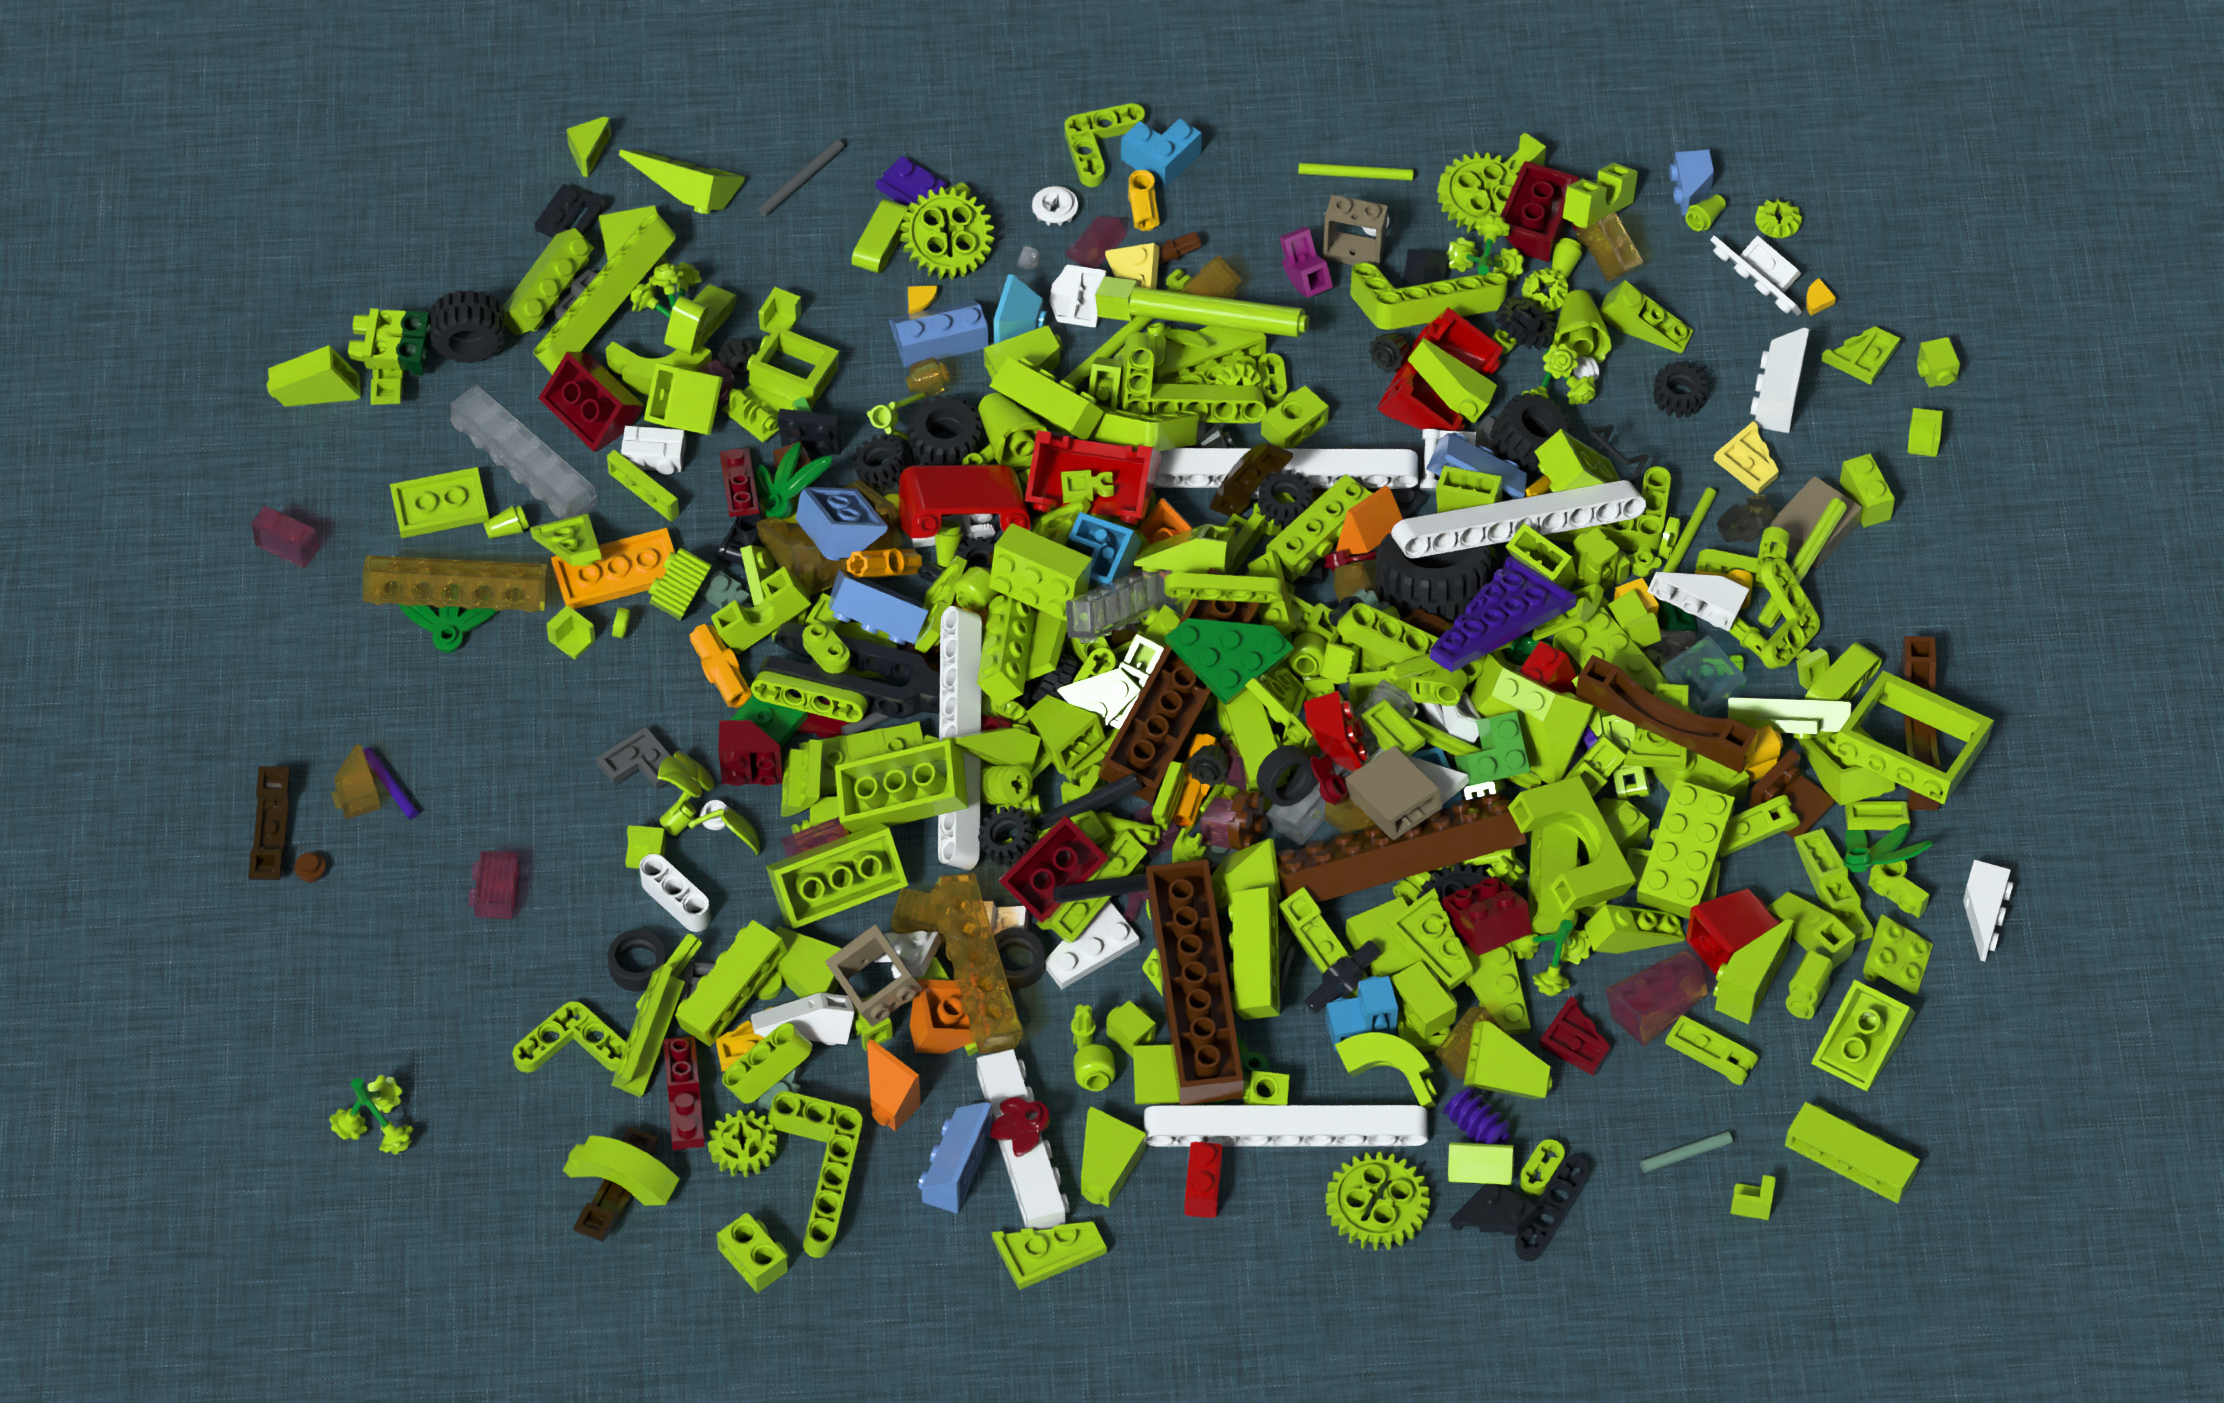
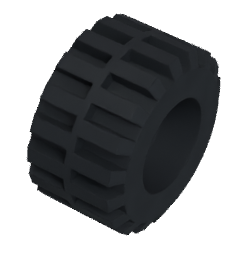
M458 290L455 293L445 294L444 298H438L431 308L430 340L432 347L435 348L439 355H444V358L448 360L454 359L455 362L460 363L462 361L467 363L481 362L486 360L487 357L492 358L495 356V352H500L502 345H504V309H502V304L496 301L495 297L487 296L486 293L481 291L474 292V290Z
M1524 393L1522 396L1516 395L1512 400H1509L1491 427L1490 437L1493 439L1491 442L1492 446L1498 449L1497 455L1500 458L1503 457L1519 465V470H1526L1527 474H1534L1535 471L1540 474L1542 473L1538 467L1540 461L1534 451L1560 429L1572 436L1570 433L1572 426L1567 423L1569 420L1567 414L1561 412L1562 408L1559 405L1555 406L1552 400L1549 398L1543 399L1541 395L1535 394L1532 396L1530 393Z
M947 395V398L935 396L933 401L929 399L923 401V406L918 405L914 409V414L910 415L908 424L910 455H913V461L916 464L962 465L963 459L968 454H978L982 451L981 416L978 411L975 412V407L971 403L966 405L964 399L959 398L955 400L954 396ZM942 432H950L957 435L950 439L934 437V435Z

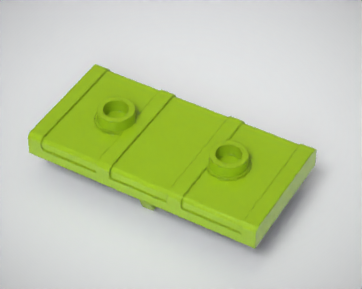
M919 721L820 740L822 741L819 796L837 793L836 765L923 745ZM799 743V750H803L807 743Z

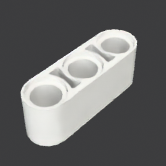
M650 854L640 861L639 868L642 887L650 896L690 931H703L710 925L711 917L708 898L660 855ZM655 872H656V873H659V874H657V875H649V874L655 873ZM676 891H677V892H680V893H678V894H670V893L676 892ZM696 910L701 911L699 913H691Z

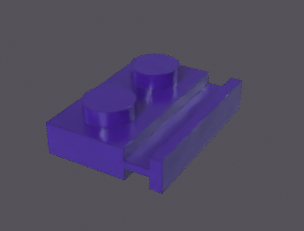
M901 156L886 170L881 179L876 180V189L908 207L911 202L918 205L917 198L919 195L927 199L930 189L934 194L939 192L940 187H943L944 190L947 189L944 181L904 156Z

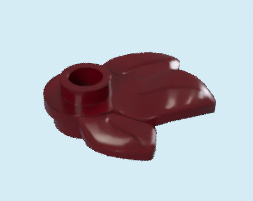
M1348 549L1332 552L1325 555L1326 562L1324 567H1331L1332 572L1350 568L1349 562L1375 560L1377 550L1361 555H1349Z
M1314 755L1311 756V768L1320 783L1319 792L1321 797L1327 803L1336 806L1341 804L1344 799H1350L1345 781L1346 777L1337 776L1330 755H1326L1321 759Z
M1011 1097L1000 1103L999 1106L1004 1115L994 1121L990 1130V1137L996 1140H1012L1015 1157H1021L1034 1149L1039 1143L1040 1132L1049 1125L1050 1111L1041 1102L1033 1101L1028 1103L1021 1097ZM1038 1112L1035 1119L1029 1120L1033 1113Z

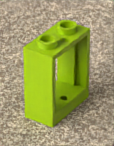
M776 326L769 336L765 335L761 342L760 350L757 354H752L748 361L747 370L750 371L749 384L792 401L804 396L809 407L813 408L838 371L839 351ZM776 350L813 364L815 368L807 379H803L767 363Z

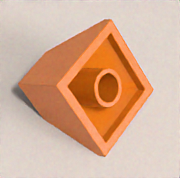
M917 979L922 990L913 998L910 1018V1031L915 1053L945 1054L982 1040L987 1036L975 981Z
M870 1039L867 1042L872 1116L880 1125H888L896 1131L921 1106L919 1074L874 1040Z

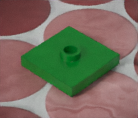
M752 695L730 720H751L782 748L806 721L808 713L763 702Z

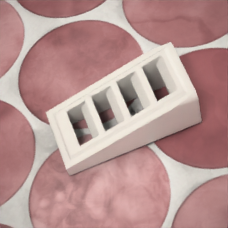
M1463 692L1456 705H1442L1445 725L1449 735L1469 743H1474L1479 736L1476 720L1481 719L1468 694Z

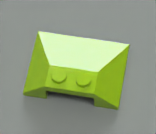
M1488 653L1482 672L1478 676L1470 695V699L1481 718L1517 711L1530 772L1540 776L1542 781L1548 784L1563 780L1595 705L1570 692L1559 693L1515 671L1517 665L1493 653ZM1478 736L1476 741L1470 744L1482 749L1480 737Z

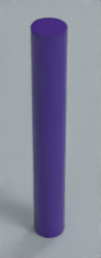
M371 747L365 748L361 755L407 818L411 820L417 817L419 814L418 810Z

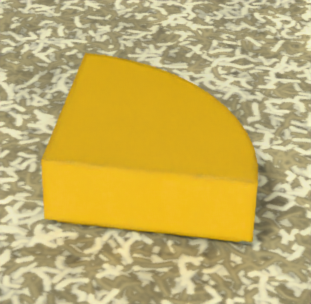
M1820 278L1810 285L1807 292L1806 308L1811 316L1834 305L1836 297Z
M909 286V314L923 311L931 303H934L937 297V286Z

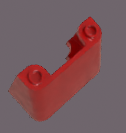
M1447 307L1420 332L1408 352L1403 367H1399L1376 408L1385 416L1422 431L1424 429L1461 432L1464 424L1462 423L1463 416L1449 408L1408 361L1409 356L1421 340L1425 338L1482 376L1486 373L1490 375L1494 373L1501 363L1498 357L1504 349Z
M1037 430L1025 501L1033 504V510L1050 513L1051 508L1058 509L1069 504L1063 503L1061 472L1091 470V477H1095L1102 472H1112L1113 483H1105L1103 485H1113L1114 495L1103 497L1099 494H1093V501H1089L1091 507L1087 513L1120 518L1119 523L1137 526L1138 521H1144L1159 471L1162 453L1148 446L1138 445V449L1130 445L1125 447L1072 439L1069 436L1052 435V432Z
M915 465L907 467L900 475L898 525L910 538H930L936 535L941 526V514H998L1000 528L1003 532L1007 530L1011 523L1030 531L1029 515L1019 478L1016 472L1009 466Z

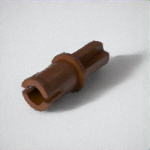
M1191 232L1172 241L1167 239L1165 244L1159 246L1158 265L1172 259L1177 261L1179 256L1199 248L1201 242L1197 233Z

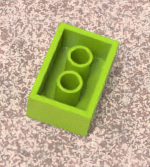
M1011 523L995 544L989 588L1070 623L1086 602L1093 558Z

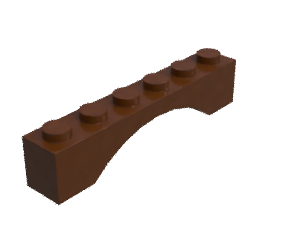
M1904 636L1900 656L1901 679L1935 694V637ZM1903 714L1905 755L1941 771L1936 728ZM1906 788L1908 810L1938 811L1939 802Z
M1592 655L1578 676L1576 696L1742 774L1755 752L1758 737L1757 730L1731 718L1704 717L1676 708L1643 689L1620 667Z

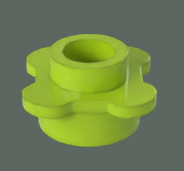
M1641 546L1633 555H1627L1632 572L1639 577L1650 576L1655 568H1660L1662 563L1661 559L1655 557L1647 546Z

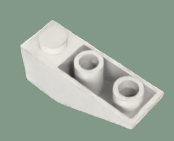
M1656 572L1647 592L1729 632L1749 589L1723 576Z
M1974 860L1963 902L1980 960L1985 962L1988 950L1995 951L1999 933L1994 932L1995 925L2002 926L2006 908L2001 907L2002 900L2009 901L2013 883L2008 881L2011 869Z
M817 993L754 1013L751 1016L754 1034L764 1038L781 1024L791 1023L808 1040L820 1041L826 1045H847L854 1008L849 996Z

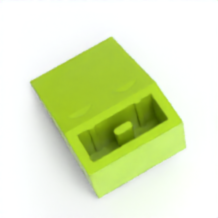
M1204 524L1145 546L1134 561V566H1140L1142 570L1147 572H1159L1160 569L1172 570V573L1207 574L1211 567L1226 574L1233 563L1236 527Z

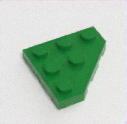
M1187 618L1169 632L1164 639L1167 645L1225 706L1248 689L1245 684L1253 677L1260 678L1263 674H1267L1291 655L1294 647L1274 626Z

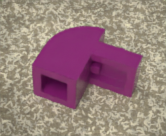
M1304 226L1279 237L1285 257L1282 260L1283 267L1288 278L1300 294L1308 298L1333 287L1326 261L1316 255L1310 229Z

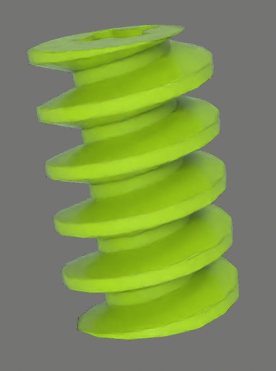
M1021 765L985 766L980 769V803L1019 804L1025 801L1031 793V774Z

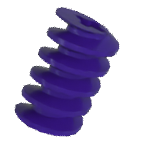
M1469 1087L1465 1091L1456 1094L1444 1107L1442 1113L1449 1115V1120L1453 1123H1458V1128L1462 1132H1466L1471 1140H1475V1144L1505 1145L1508 1142L1510 1133L1507 1130L1511 1122L1505 1120L1499 1124L1498 1122L1502 1117L1499 1111L1490 1116L1493 1105L1488 1103L1481 1107L1484 1101L1482 1095L1472 1099L1475 1093L1473 1087Z

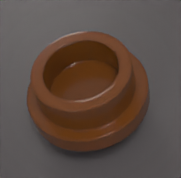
M310 852L297 858L294 869L300 879L313 883L323 876L326 864L321 855Z

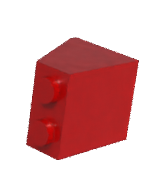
M1539 641L1519 673L1559 693L1570 692L1576 695L1577 688L1572 680L1577 676L1567 654Z
M1747 888L1693 906L1690 911L1686 941L1717 976L1722 963L1728 964L1733 953L1780 924L1781 921L1777 918L1774 919L1767 911L1763 900L1758 896L1755 897Z

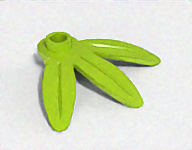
M1163 322L1149 325L1147 327L1148 331L1144 332L1151 339L1154 365L1161 364L1164 361L1167 340L1171 339L1199 349L1206 348L1209 345L1201 335L1190 330L1171 329V326H1164ZM1125 346L1119 350L1113 359H1124Z

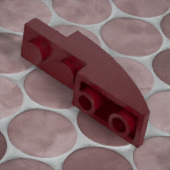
M749 448L721 451L720 462L729 517L759 514Z
M695 1036L664 1039L673 1150L705 1147Z

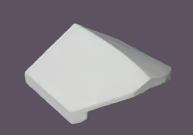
M1066 265L1063 272L1052 284L1049 300L1057 322L1091 328L1097 327L1099 317L1097 315L1095 293L1103 277L1106 276V270Z

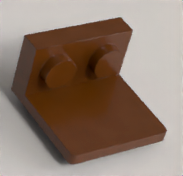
M1790 749L1752 787L1749 808L1756 807L1776 797L1787 795L1791 802V812L1796 813L1800 824L1792 830L1783 832L1794 839L1796 836L1806 834L1834 805L1835 800L1799 774L1800 755ZM1779 813L1770 814L1773 821L1781 818Z

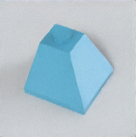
M1008 274L994 317V344L1045 326L1047 311H1043L1042 298L1014 275Z

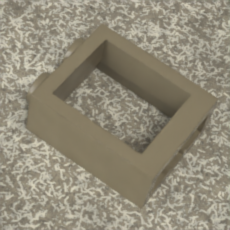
M1331 194L1325 214L1323 260L1353 266L1357 263H1370L1380 269L1386 245L1388 206ZM1337 222L1375 229L1376 239L1337 232Z
M876 924L825 961L860 1014L871 1026L885 1020L891 1012L902 1004L911 1001L922 990L918 981ZM886 952L901 976L866 1002H863L848 979Z

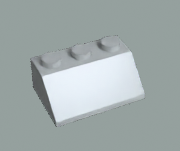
M1802 328L1771 340L1769 352L1763 351L1760 368H1764L1765 373L1758 374L1755 391L1760 392L1759 398L1753 397L1750 413L1756 415L1755 423L1758 428L1789 433L1804 363L1809 329Z

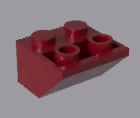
M719 720L718 753L722 784L741 786L743 784H761L763 786L782 784L783 770L780 745L751 720Z
M1497 876L1486 878L1478 884L1466 889L1457 890L1454 894L1442 898L1443 905L1462 943L1477 956L1532 933L1527 901Z

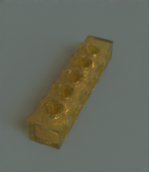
M365 555L363 602H372L378 605L385 603L403 604L405 606L432 605L438 608L453 606L466 609L493 608L499 611L506 609L524 610L526 612L545 611L547 564Z
M975 873L939 876L934 888L931 889L930 900L938 913L939 931L941 934H944L946 940L947 958L949 961H952L954 967V982L961 991L962 1009L969 1018L971 1039L973 1042H976L979 1054L1015 1050L1023 1033Z

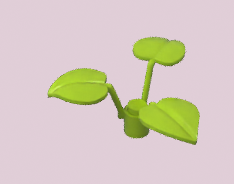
M682 751L675 752L674 757L667 756L660 764L657 778L671 782L684 792L679 800L660 817L659 821L664 829L671 835L677 836L687 826L693 829L697 824L720 816L725 825L749 845L757 857L760 853L758 835L751 823L734 809L728 808L726 811L718 809L694 819L696 810L688 800L691 796L699 798L702 794L701 787L710 792L714 788L713 778L700 763L691 759Z

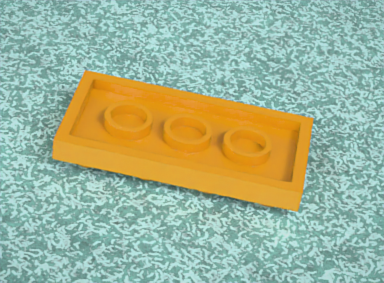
M667 528L598 545L602 559L596 560L588 566H571L559 556L551 557V562L565 606L568 605L574 610L648 591L656 577L662 580L667 569L663 568V565L671 551L673 553L675 551Z

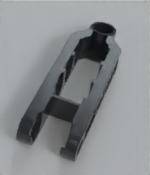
M789 622L782 623L774 636V643H778L779 646L786 650L800 653L802 657L813 659L803 646L802 634L807 626ZM839 634L836 635L850 652L849 666L855 667L857 671L861 672L867 670L883 674L885 678L889 679L892 677L909 681L908 685L899 688L844 673H828L815 660H813L811 665L777 656L764 658L758 674L763 671H770L859 693L867 701L868 707L866 711L880 713L901 720L920 712L940 714V673L930 670L921 655ZM788 689V691L800 694V692H798L795 689ZM817 696V698L829 701L824 696ZM933 703L939 704V707L934 706Z

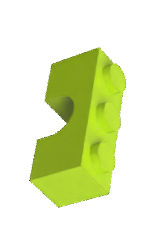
M1613 162L1598 170L1596 183L1581 179L1567 186L1563 218L1573 222L1577 227L1586 228L1632 204L1638 171Z
M785 566L760 582L766 595L762 603L755 607L746 608L734 600L711 616L718 635L737 655L777 629L782 623L787 622L812 605L803 585Z

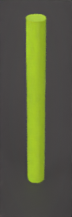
M1299 163L1298 174L1413 181V169Z
M1706 488L1662 572H1676L1717 494L1714 489Z

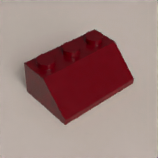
M1527 161L1523 162L1500 215L1504 218L1505 223L1510 225L1509 234L1504 237L1522 255L1545 262L1550 261L1555 244H1557L1567 221L1563 218L1567 186L1577 182L1579 177Z
M567 351L538 397L593 452H598L624 433L625 426H632L644 407L589 353Z
M1064 815L998 881L1043 923L1062 904L1056 903L1054 900L1053 889L1055 887L1084 883L1109 858L1104 849L1083 828L1067 815Z

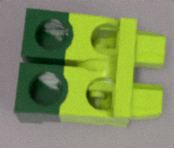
M370 308L369 315H354L353 332L354 334L365 335V341L350 340L348 347L350 359L364 361L367 369H375L376 367L386 370H409L414 375L424 376L431 332L429 312L379 311V309Z

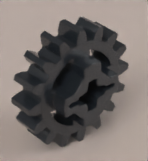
M1512 296L1510 299L1505 298L1495 312L1497 315L1495 321L1502 324L1499 328L1500 331H1506L1508 339L1514 338L1517 345H1526L1528 349H1531L1533 345L1537 350H1541L1542 346L1547 348L1554 338L1555 328L1557 327L1556 323L1551 322L1553 316L1544 312L1546 308H1538L1536 301H1528L1523 296L1520 300L1515 296Z

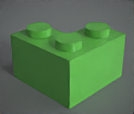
M1517 711L1477 719L1476 724L1482 750L1455 756L1458 772L1467 774L1469 777V783L1466 786H1474L1530 772Z

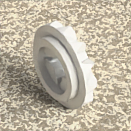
M1059 186L1047 187L1039 191L1033 198L1032 210L1036 214L1038 221L1043 220L1048 226L1051 223H1058L1061 226L1064 221L1071 222L1072 217L1077 214L1078 200L1066 188ZM1057 201H1059L1060 208H1057L1056 211L1051 212V207H1053L1055 204H1057Z

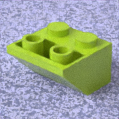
M656 363L644 420L667 427L711 435L723 377L679 365Z

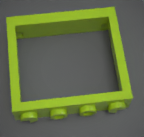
M1882 671L1839 730L1832 754L1941 804H1945L1987 744L1994 720L1886 671ZM1879 702L1967 742V744L1947 773H1944L1858 734L1856 731L1875 704Z

